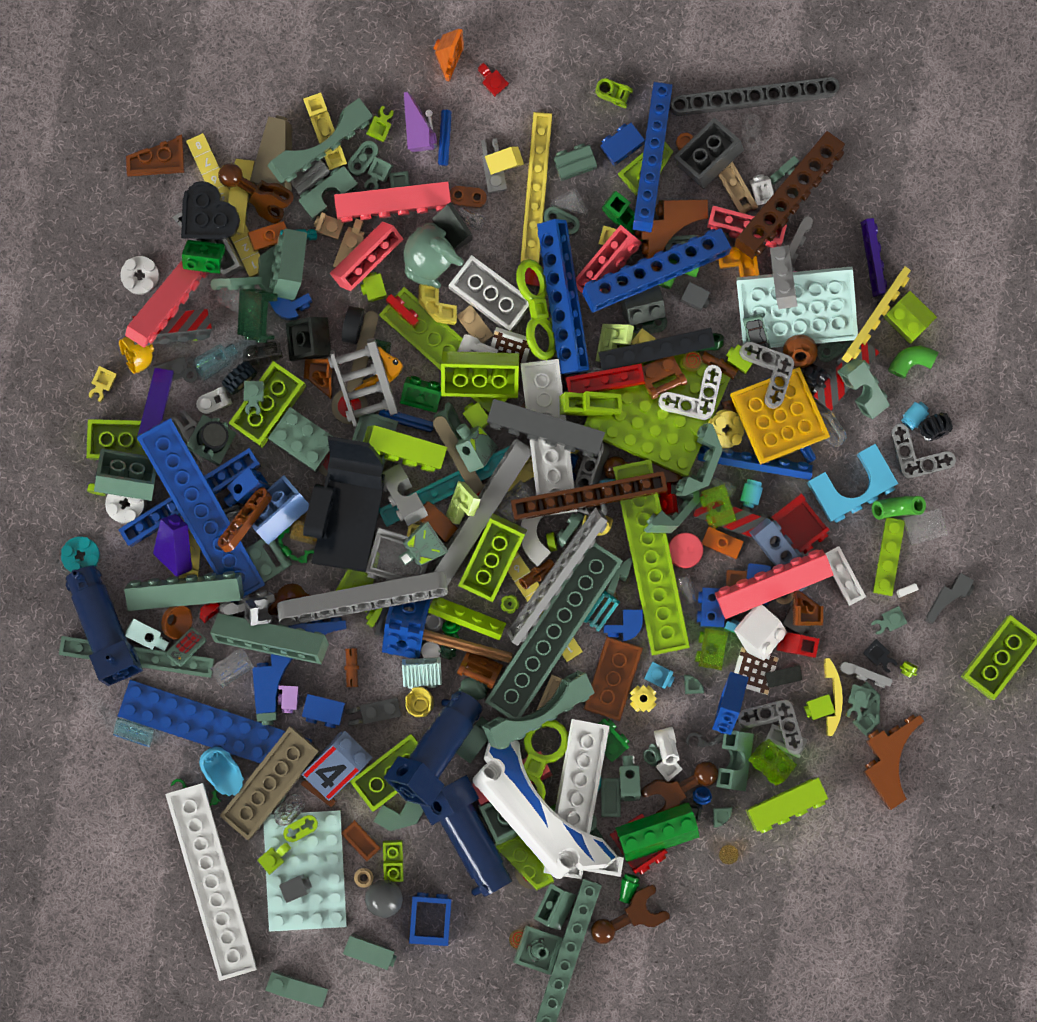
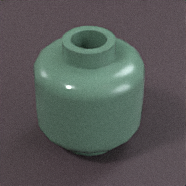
M468 677L461 681L459 691L470 695L478 701L486 697L489 688L486 684Z

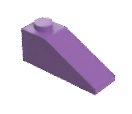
M404 92L408 149L412 152L434 150V144L437 142L435 132H433L413 96L408 92Z

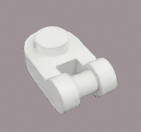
M222 386L200 396L196 403L198 410L204 414H210L232 405L231 398H228L226 393L228 392L227 389ZM220 396L221 402L216 404L214 397Z

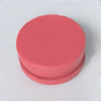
M679 533L669 542L672 564L679 568L687 569L694 567L703 556L702 542L692 533Z

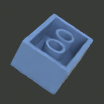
M284 475L267 489L272 499L252 525L253 529L268 545L301 515L305 514L309 508V503Z

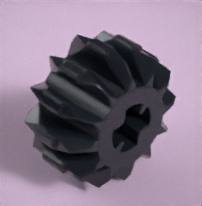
M940 412L924 419L920 423L919 428L922 437L926 441H933L948 435L952 431L953 425L947 413Z

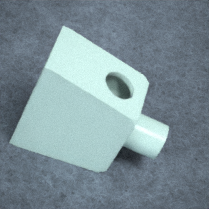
M132 618L125 632L126 637L152 650L155 646L165 651L169 640L160 636V631ZM147 633L153 635L152 640L145 639V635Z

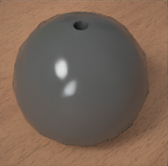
M378 880L369 886L364 900L369 912L378 917L389 918L400 910L403 896L401 889L393 881Z

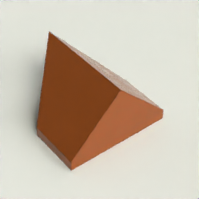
M306 359L303 378L308 379L331 399L334 368L330 367L328 359Z
M794 591L793 625H823V606L818 605L801 591Z

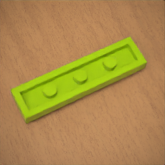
M885 518L873 593L893 595L905 525L904 520Z
M441 597L433 599L428 611L430 614L500 640L506 623Z

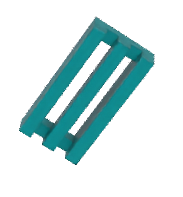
M604 591L584 622H588L589 626L595 627L596 631L599 632L620 601ZM605 597L608 598L594 620L590 617ZM612 601L614 605L602 622L598 624V619Z

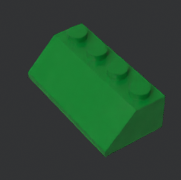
M689 803L615 827L626 863L699 838L698 826Z

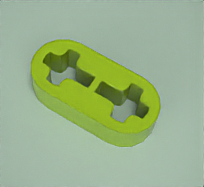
M312 815L304 816L284 829V838L289 842L298 841L317 829L318 820ZM307 818L310 821H314L312 829H310L309 827L302 829L301 827L302 825L306 824ZM289 828H291L292 830H295L297 828L300 829V831L295 834V839H293V837L287 836V834L289 833Z

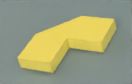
M420 284L418 303L437 323L455 325L457 323V306L439 303V289Z

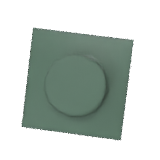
M277 713L257 714V722L262 721V725H273V721L278 720Z

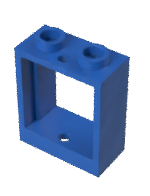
M734 672L729 673L720 697L713 730L731 735L741 710L749 677Z
M417 892V896L412 897L409 943L448 946L452 898H448V894H436V897H428L429 893ZM417 902L446 904L444 937L415 935Z

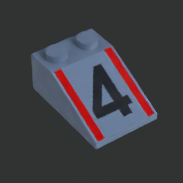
M342 731L334 737L301 775L330 801L373 757L346 731Z

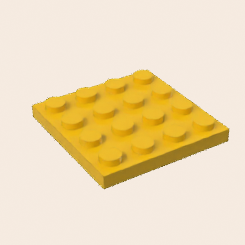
M800 367L792 370L784 400L775 409L767 407L764 402L770 378L730 394L760 465L830 437ZM775 378L774 382L777 386L781 387L784 385L782 378ZM775 391V394L772 397H770L772 399V403L778 401L775 399V397L779 391Z

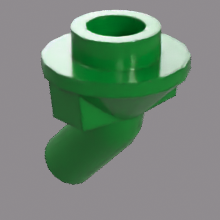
M447 620L442 625V631L444 635L460 639L457 632L461 630V625Z

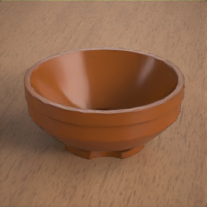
M795 335L785 342L783 354L792 357L795 368L808 367L816 360L817 345L809 336ZM798 352H804L806 358L797 360L795 355Z
M186 606L169 607L161 620L163 633L169 638L180 639L192 626L193 617L190 609ZM173 614V622L168 624V617Z

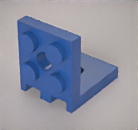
M431 599L389 607L384 630L383 653L414 659L420 658L424 628ZM411 607L413 611H406L404 608Z

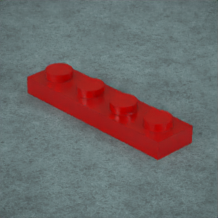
M642 363L566 377L568 392L584 393L585 391L603 392L645 384Z

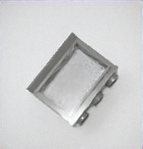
M376 527L366 569L367 577L378 580L380 576L386 578V581L422 575L425 574L428 562L420 566L413 560L405 566L399 556L407 551L403 542L408 536Z

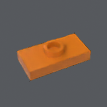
M284 221L248 232L253 250L258 251L277 244L280 231L286 228Z
M708 526L702 540V545L737 559L744 541Z

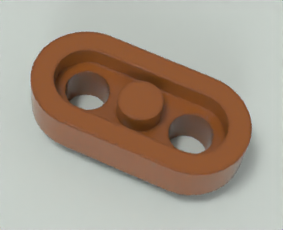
M455 186L450 190L451 203L456 206L480 208L485 205L487 200L486 193L480 188ZM460 192L462 196L456 198L455 193ZM474 195H480V200H474Z

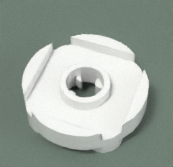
M136 256L125 261L121 269V281L124 287L131 293L137 295L147 294L158 284L159 270L149 258ZM142 270V273L145 274V278L142 277L143 280L139 281L138 278L135 277V273H138L137 271Z

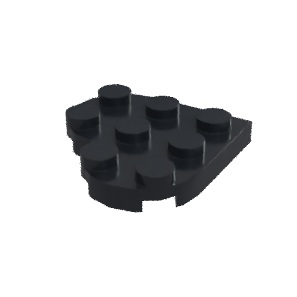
M199 181L193 183L184 192L182 203V239L222 240L236 234L240 223L239 213L236 207L222 201L217 187L209 182Z

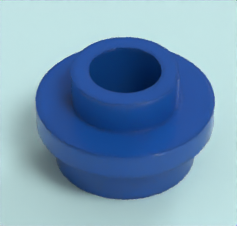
M698 787L693 792L692 798L696 803L705 805L711 801L712 794L708 788Z

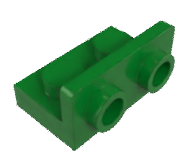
M187 240L182 252L183 269L219 274L221 272V260L225 252V244Z
M417 376L407 377L404 382L400 404L437 413L441 398V385L436 381H423Z
M603 718L598 724L610 726L605 755L613 762L629 748L627 744L630 741L623 733L619 735L614 730L617 726L610 719L606 721Z

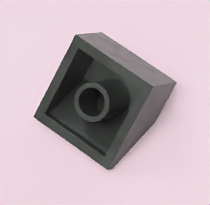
M451 202L432 218V222L446 232L444 238L455 251L473 240L471 231Z
M624 281L618 283L621 286L626 285ZM659 285L621 301L623 317L628 325L632 326L666 317L664 300Z
M307 317L286 323L289 361L330 356L331 343L328 317Z

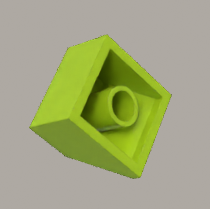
M909 291L883 318L911 344L937 316Z

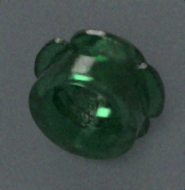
M442 645L441 649L438 650L444 659L452 660V657L457 656L455 648Z

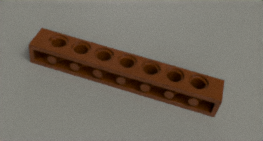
M826 131L740 233L734 246L751 259L757 254L760 256L766 248L765 244L768 241L772 242L776 237L778 228H783L787 224L788 216L790 214L794 215L800 207L798 204L802 200L805 202L811 194L810 190L813 187H818L824 173L827 175L832 170L834 161H839L845 153L843 151L845 143ZM821 154L828 155V158L823 157ZM810 167H814L818 171H813L810 169ZM799 181H805L806 184H801ZM788 194H793L795 198L789 197ZM777 207L783 208L784 211L777 210ZM765 221H771L773 224L769 225ZM754 234H758L762 238H756Z
M664 471L515 499L511 500L514 521L665 493L667 492Z

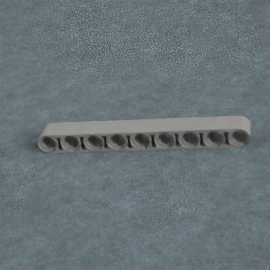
M518 439L512 442L478 495L480 505L475 515L468 516L466 514L446 546L448 552L438 558L429 572L445 573L447 586L485 528L492 513L495 512L531 455V448Z
M433 572L281 601L277 604L279 624L290 626L442 597L448 593L446 574L443 572Z

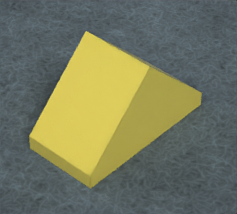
M518 146L509 147L485 156L491 175L524 165Z

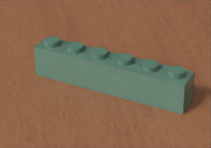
M227 571L221 575L207 573L200 577H197L195 574L188 575L185 578L172 576L168 577L167 580L152 578L146 582L133 580L124 588L128 611L241 601L244 596L241 573H235L234 571Z
M218 613L210 632L216 643L322 664L329 646L325 635L320 632H307L302 628L293 629L282 624L273 625L267 623L250 626L245 617L239 618L232 614Z

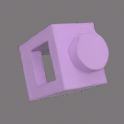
M279 685L282 693H279L278 705H281L282 713H293V710H298L299 687Z

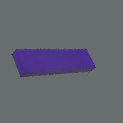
M154 368L138 435L162 422L174 371Z

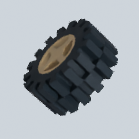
M246 360L224 378L222 385L231 395H235L244 388V381H252L258 372Z

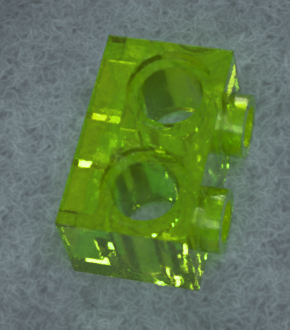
M770 739L759 744L748 759L754 768L762 772L768 781L775 786L786 781L797 765Z

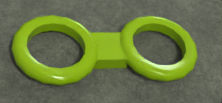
M527 259L520 263L516 272L518 289L523 298L528 301L531 319L526 327V340L531 352L538 359L545 361L551 359L556 353L552 323L547 319L549 315L545 299L547 296L546 279L542 266L537 261ZM527 268L534 270L538 276L540 289L537 295H533L526 286L525 272ZM537 324L542 325L548 333L549 347L546 352L538 347L535 340L534 331Z
M557 720L547 721L541 727L554 728L561 735V745L553 754L541 755L533 749L532 738L537 730H531L524 737V747L528 754L524 768L529 780L536 785L537 792L543 800L546 795L545 786L540 779L547 763L556 762L564 756L567 750L569 734L564 725Z

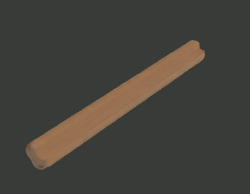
M424 629L423 640L507 663H510L513 654L510 652Z

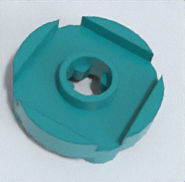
M74 537L68 540L61 549L62 563L70 572L87 566L97 567L100 559V551L97 544L87 537ZM79 550L80 552H85L86 554L85 556H83V561H81L80 559H76V557H74L77 556V552Z

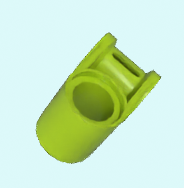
M606 78L601 79L597 83L595 90L598 97L622 108H627V100L630 93H633L631 87ZM607 85L610 91L604 93L599 87Z

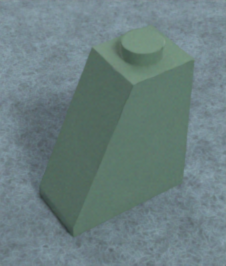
M353 933L350 935L343 952L346 956L388 970L389 966L393 967L397 958L394 955L395 950Z

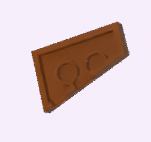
M182 134L168 142L164 141L150 149L146 148L126 156L127 176L185 173Z

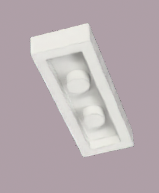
M838 546L825 553L834 575L833 578L848 606L865 598L866 595L840 547Z

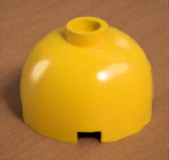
M127 336L119 340L122 356L125 354L128 360L126 364L133 374L142 372L149 367L153 359L152 352H154L152 344L144 348L139 344L135 345L134 341Z

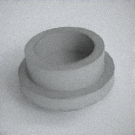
M429 613L425 624L426 629L432 632L441 629L443 619Z

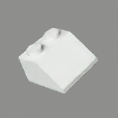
M763 605L752 608L734 630L747 653L763 661L787 634L782 622Z

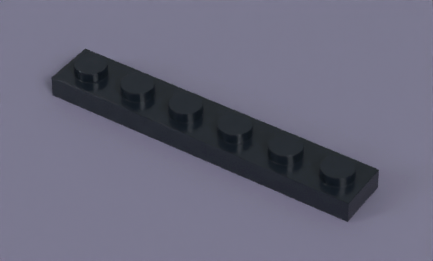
M710 327L600 351L598 354L603 371L715 347L712 328Z

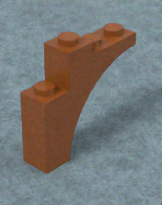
M658 200L656 214L659 216V219L653 220L652 232L634 230L637 238L644 240L641 248L644 258H652L657 252L663 251L673 235L686 225L698 220L708 219V200ZM653 266L652 269L657 271L658 267Z
M912 714L904 720V725L901 727L896 725L888 731L890 733L888 736L884 730L879 732L876 729L868 735L869 739L866 740L878 761L876 762L874 759L865 765L866 769L863 772L889 810L907 800L900 783L899 762L907 739L924 722L920 715L915 717Z

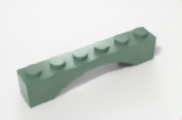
M358 98L340 113L336 129L327 140L306 150H285L271 160L267 166L281 184L285 181L289 183L297 177V172L308 170L312 166L311 162L315 159L317 161L323 159L327 155L325 152L329 149L332 151L337 149L343 139L347 141L356 134L354 131L359 128L363 130L370 125L369 120L373 115L361 99Z
M577 670L561 680L553 697L536 712L519 718L497 717L483 725L482 728L491 747L502 750L507 748L514 740L524 738L526 733L531 730L534 731L541 728L543 723L555 720L560 713L572 710L577 703L587 701L590 698L589 696L595 692L587 674Z

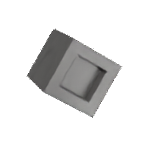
M266 597L245 600V619L250 626L272 623V617L268 613V599Z

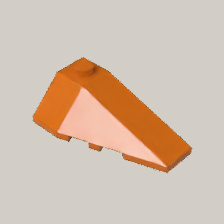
M456 29L443 34L441 40L437 39L434 46L436 58L444 78L448 82L464 49L462 29Z

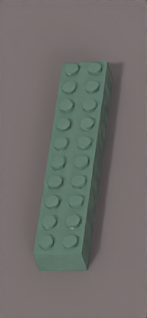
M594 543L590 549L586 550L582 562L576 564L573 568L572 576L568 580L565 579L561 585V591L557 596L554 595L549 608L542 613L538 623L533 627L486 699L485 703L508 718L522 717L623 562V560L597 543Z

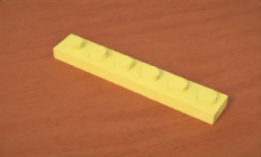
M906 266L896 277L842 357V360L846 363L851 358H857L861 352V349H859L860 345H865L871 337L868 334L870 330H876L881 322L879 317L881 315L885 316L890 309L889 302L891 300L894 302L899 296L900 292L897 290L900 286L904 288L910 278L907 276L911 270Z

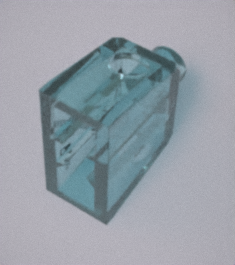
M219 344L196 357L194 367L205 382L228 367L231 362L230 358L236 355L238 351L233 344L225 348Z

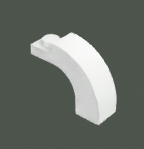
M544 516L524 519L521 523V527L527 529L521 542L523 550L537 567L551 554L537 536L538 523Z

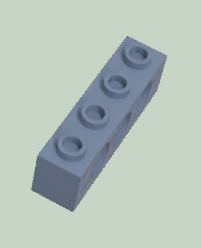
M766 518L749 533L773 565H785L790 563L793 558H802L803 555L797 549L794 550L791 547L793 542L786 534L783 536L780 532L781 526L775 520L771 521ZM776 536V542L770 544V539ZM787 551V556L781 559V554ZM808 586L799 589V591L802 592V591H803L805 588H807Z

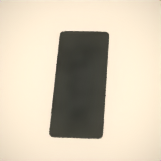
M800 666L767 672L768 687L771 688L801 681L802 673Z

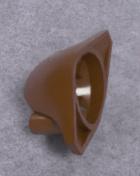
M298 584L284 585L277 593H274L275 602L268 608V613L270 615H278L277 604L281 601L311 595L307 594Z

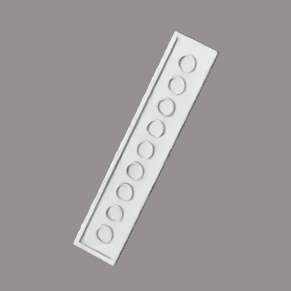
M204 783L165 794L219 981L257 970Z

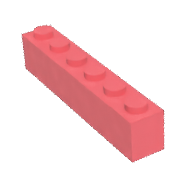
M448 181L334 195L336 218L341 220L342 223L351 222L353 218L370 220L372 219L371 216L388 218L391 217L390 214L398 213V216H405L413 211H417V214L427 213L430 209H436L439 212L451 202Z
M181 261L128 324L125 336L144 348L148 343L152 344L158 335L157 332L166 327L169 317L176 315L179 310L178 306L181 303H186L190 296L189 293L198 288L201 278L205 279L209 272L183 269Z
M813 550L807 556L793 558L790 563L776 565L772 570L759 572L750 579H741L733 586H724L718 592H715V596L723 616L727 619L834 575L824 551Z

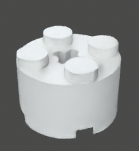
M108 494L105 506L107 513L112 519L121 524H128L146 512L147 503L143 499ZM128 500L130 506L124 509L122 503Z

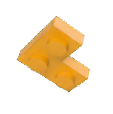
M732 247L729 255L718 259L719 269L738 267L740 277L759 275L757 255L751 259L738 248Z

